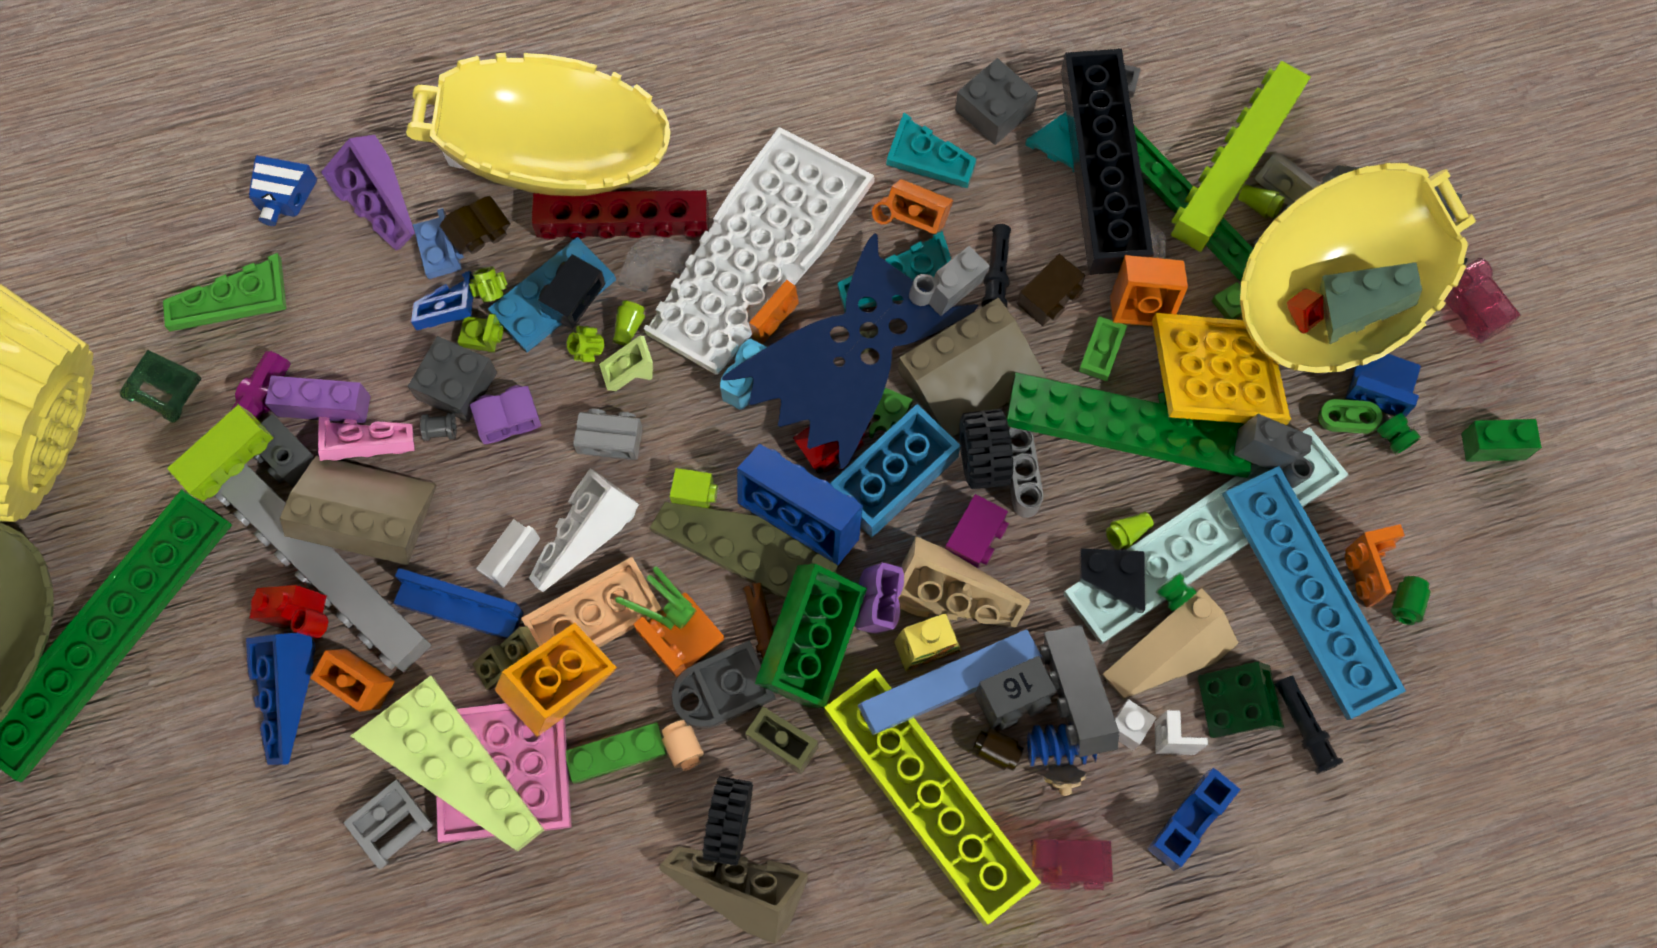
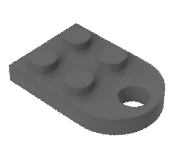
M748 640L687 668L678 676L672 690V702L679 717L688 725L699 729L714 728L776 700L772 691L755 684L761 664L751 641ZM689 694H693L699 699L698 706L692 711H686L681 707L683 697Z

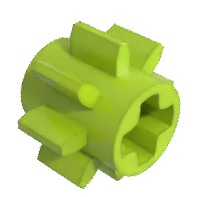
M488 266L473 272L474 279H471V283H469L473 297L480 295L483 302H490L504 295L502 290L506 289L508 284L503 271L496 273L493 266Z
M576 326V332L571 333L567 338V349L570 354L574 355V361L595 362L594 356H599L603 352L604 340L600 334H597V328Z

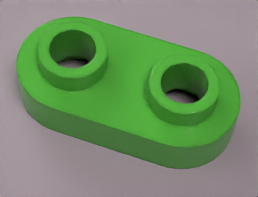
M1332 399L1327 401L1318 413V420L1321 426L1332 432L1371 433L1380 425L1383 418L1381 409L1375 403L1358 400ZM1329 414L1335 415L1337 421L1331 420ZM1359 416H1364L1368 423L1362 422Z

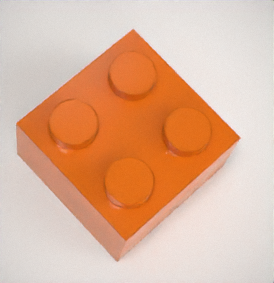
M1125 255L1110 295L1113 323L1153 326L1152 319L1155 313L1177 314L1188 288L1184 261Z

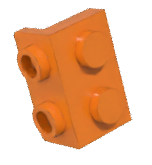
M786 280L751 319L749 325L752 332L750 337L763 345L785 318L794 311L799 303L794 284Z

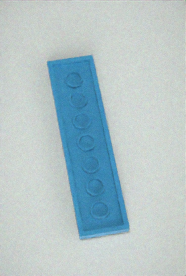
M1280 466L1224 492L1222 495L1346 720L1353 719L1406 692Z

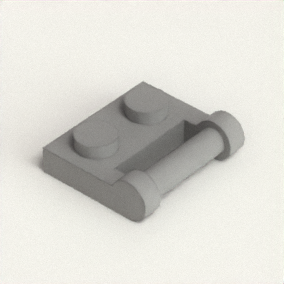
M397 779L343 822L379 869L388 864V859L422 830L426 832L434 825ZM410 813L414 821L378 849L374 842Z

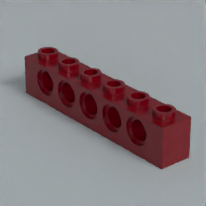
M707 190L618 191L582 196L533 193L532 226L537 238L541 237L546 240H553L557 237H571L573 239L577 237L579 239L585 237L610 239L614 236H628L630 238L658 236L668 238L672 235L699 237L705 231L709 232ZM678 213L684 214L682 217L679 218L673 217ZM621 214L626 215L624 218L621 219L616 218L618 215ZM648 214H655L652 218H645ZM568 215L566 219L559 220L561 216ZM591 215H598L594 219H587Z

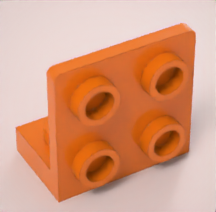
M1401 524L1364 532L1345 549V563L1348 569L1353 571L1356 579L1355 589L1357 596L1360 600L1364 601L1366 608L1374 606L1392 592L1380 558L1386 556L1385 552L1396 548V543L1405 536Z
M686 592L682 595L692 603V607L696 609V612L682 629L674 625L670 630L664 624L654 619L647 622L643 616L633 624L640 637L676 679L684 670L698 663L725 639L720 630ZM663 610L658 613L664 617L667 615Z

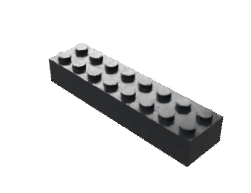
M1121 48L1065 52L1061 68V78L1089 275L1119 273L1125 255L1151 258L1154 256L1123 51Z

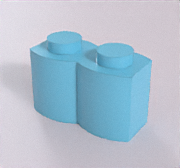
M748 339L739 348L735 363L724 372L723 376L767 347L752 339ZM747 377L736 380H722L721 378L720 389L723 401L739 410L744 409L749 404L753 378Z

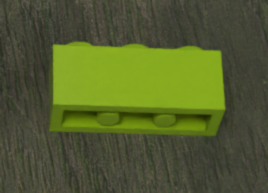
M238 404L167 469L190 495L205 501L207 498L216 495L229 478L239 474L250 459L262 453L274 437L252 413Z

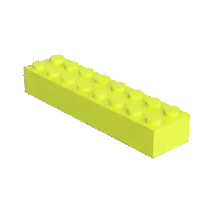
M875 669L825 706V715L983 926L986 927L1041 882L915 718L872 735L858 705L892 689L879 671Z

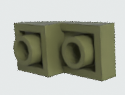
M528 626L519 627L500 645L491 646L473 663V666L486 690H491L497 686L502 671L539 646Z

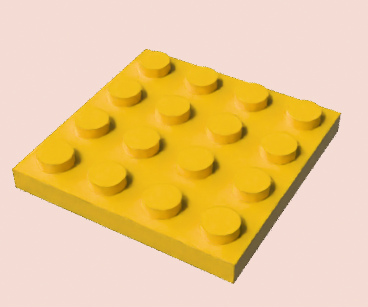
M1155 313L1152 324L1169 417L1246 423L1255 415L1260 414L1284 425L1289 423L1291 417L1279 365L1257 347L1251 339L1243 320Z

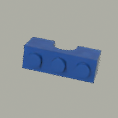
M1212 768L1202 776L1147 850L1173 871L1181 868L1200 844V838L1218 816L1222 815L1241 789L1215 768Z

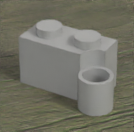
M968 246L935 273L934 278L928 274L918 275L911 286L909 298L918 306L929 304L942 316L982 283L990 265ZM918 288H923V289H925L927 292H922V291L919 290Z

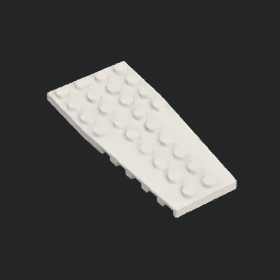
M779 127L732 188L714 216V224L709 232L705 231L699 240V248L694 255L690 254L685 262L686 268L680 278H675L671 284L672 290L664 302L661 301L657 306V314L649 326L645 325L644 327L647 336L710 372L719 374L738 352L741 345L752 335L749 325L751 319L786 280L795 285L823 253L875 182L874 175Z

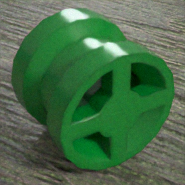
M1179 572L1158 588L1156 593L1159 597H1164L1168 601V607L1173 612L1192 598L1197 591L1193 587L1187 586L1184 582V576Z

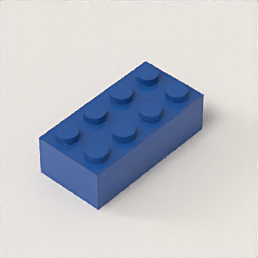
M759 444L738 466L737 501L739 505L836 565H839L859 541L863 505L854 497L841 493L826 480L818 479L808 473L801 465L793 464L783 458L776 450L768 449L762 444Z

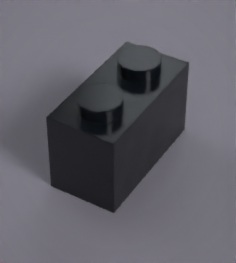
M572 254L567 261L559 265L554 279L550 284H546L539 294L538 302L543 313L573 329L606 284L602 271Z

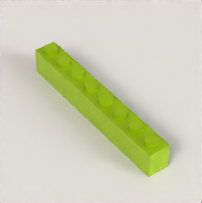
M1280 61L1275 71L1271 68L1268 70L1261 84L1265 85L1264 88L1260 89L1257 87L1249 100V103L1252 104L1251 108L1244 107L1236 121L1240 124L1239 127H1231L1224 139V142L1227 143L1226 147H1218L1211 159V162L1215 164L1212 168L1209 166L1205 167L1198 179V182L1202 184L1199 188L1193 186L1186 197L1185 202L1188 203L1186 209L1180 206L1171 222L1176 225L1171 236L1202 252L1300 97L1311 76L1283 61Z

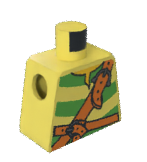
M946 614L938 615L902 629L894 641L905 671L961 651L951 622Z

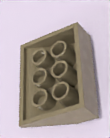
M999 298L899 357L898 365L899 374L927 413L953 438L959 435V423L963 413L1001 409L1009 404L1015 372L1047 379L1016 320Z
M316 455L292 489L280 516L284 536L408 565L434 495L436 484L338 460L320 461L319 456Z

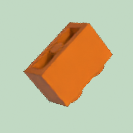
M348 649L325 650L311 676L312 680L359 712L380 709L395 682Z

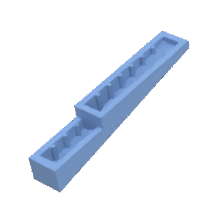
M1025 629L861 702L858 707L872 735H875L974 693L979 682L1036 656L1041 658L1042 655L1028 630Z

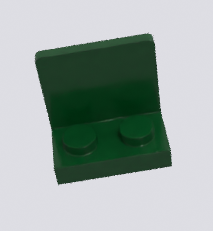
M1257 661L1198 676L1211 738H1220L1257 729L1273 731L1284 728L1270 665Z

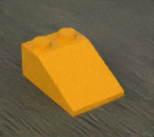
M573 623L502 671L495 691L534 735L538 737L563 719L605 681L617 667L576 623Z

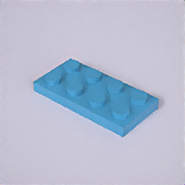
M578 237L488 308L489 313L497 316L503 328L526 353L562 325L559 321L543 313L538 302L542 288L546 284L551 283L562 262L567 261L573 254L601 270L606 284L599 294L616 281L615 275Z

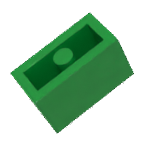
M1536 419L1474 421L1461 433L1466 462L1527 460L1542 448Z

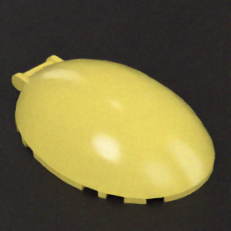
M496 53V58L480 61L478 56L458 61L457 67L440 74L438 87L429 85L415 86L413 89L415 103L412 120L408 123L406 134L411 139L435 143L459 165L485 179L532 193L558 196L592 195L609 192L629 185L649 173L660 163L666 154L670 140L669 122L663 109L658 110L651 102L652 96L637 84L631 87L621 81L620 74L613 72L612 76L596 71L597 65L571 58L524 53L523 58H506V53ZM427 104L435 105L432 124L424 123Z
M1385 163L1366 166L1339 175L1299 197L1276 217L1257 241L1248 258L1241 280L1240 306L1242 318L1251 339L1257 347L1277 364L1292 370L1311 373L1341 372L1359 365H1366L1389 354L1427 325L1425 322L1446 304L1444 300L1451 289L1458 286L1466 268L1463 264L1468 247V242L1465 237L1461 236L1460 232L1476 221L1473 214L1468 215L1448 179L1451 175L1447 169L1428 178L1430 175L1426 169L1408 165L1409 163ZM1438 186L1456 218V222H1453L1434 187ZM1417 262L1422 292L1417 305L1385 320L1380 319L1365 326L1361 331L1349 333L1332 344H1329L1325 318L1307 333L1303 334L1300 332L1288 309L1287 302L1303 289H1309L1320 294L1321 281L1324 275Z

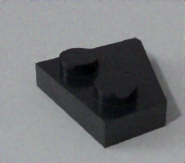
M1081 548L1079 552V582L1092 589H1099L1105 596L1115 601L1116 599L1133 607V611L1137 613H1143L1145 611L1144 551Z

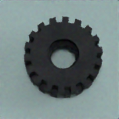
M719 776L717 779L705 828L706 833L703 842L704 860L738 865L749 819L753 782Z

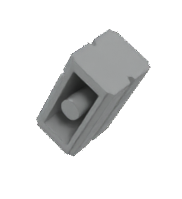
M589 409L588 412H579L573 442L577 454L637 460L643 430L640 418H636V415L629 412H619L618 416L607 415L605 411L600 409Z

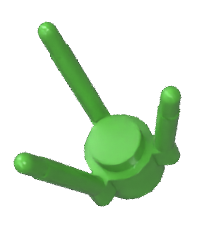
M657 566L653 567V572L659 577L666 588L652 575H648L647 580L669 601L663 609V612L667 614L666 617L621 597L615 598L617 603L664 624L670 630L674 625L682 629L696 612V609L692 607V603L683 597Z

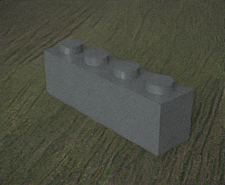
M1082 625L1044 632V645L1039 647L1040 654L1042 655L1041 660L1043 665H1049L1051 671L1048 672V675L1059 696L1057 699L1058 712L1061 718L1066 717L1068 723L1066 735L1069 745H1075L1079 757L1118 750L1119 729Z

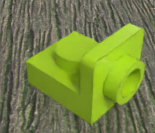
M489 314L488 319L466 317L463 320L458 344L468 349L495 352L497 343H500L503 337V326L494 314Z

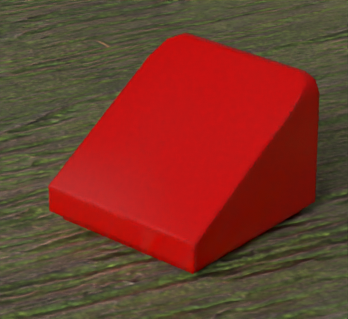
M1303 289L1287 302L1288 309L1300 332L1303 334L1307 333L1324 319L1322 294L1309 289Z

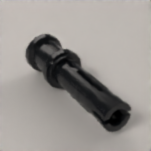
M997 224L992 228L989 273L983 279L986 289L985 297L981 300V306L984 307L999 298L1007 308L1008 302L1005 296L1006 288L1010 285V279L1006 274L1011 228L1005 224Z
M1294 676L1286 677L1275 683V687L1281 694L1288 711L1303 737L1301 741L1303 743L1302 747L1303 749H1308L1317 767L1315 769L1316 774H1321L1344 763L1342 758L1337 757L1330 744L1329 733H1326L1325 730L1322 731Z

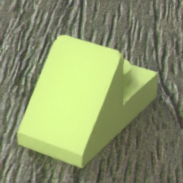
M641 335L599 364L606 388L609 391L616 392L635 378L647 380L653 378V361L645 337Z

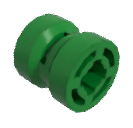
M1403 413L1392 417L1377 429L1381 437L1387 438L1390 442L1389 447L1395 455L1406 450L1421 438L1416 430L1410 429L1407 425L1408 419Z

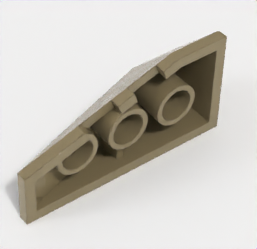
M676 847L660 864V870L743 931L774 944L777 943L791 924L808 880L807 873L779 862L768 861L767 866L748 863L747 857L740 856L738 865L735 866L704 860L702 850Z

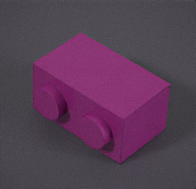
M975 494L946 544L945 549L976 568H979L981 563L987 566L995 551L991 547L996 537L1001 540L1009 526V523L1005 521L1008 511Z

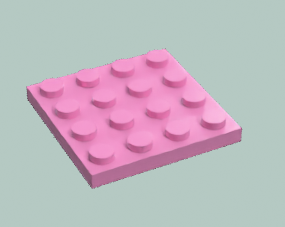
M506 703L457 709L545 831L572 828L569 776L566 760L565 717L536 737ZM436 796L439 843L496 837Z

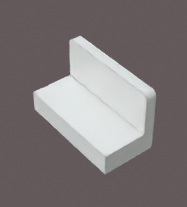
M513 519L478 565L477 571L504 588L538 543L540 537L532 527H525Z
M1167 710L1155 721L1156 754L1195 755L1208 746V738L1181 737L1180 711Z

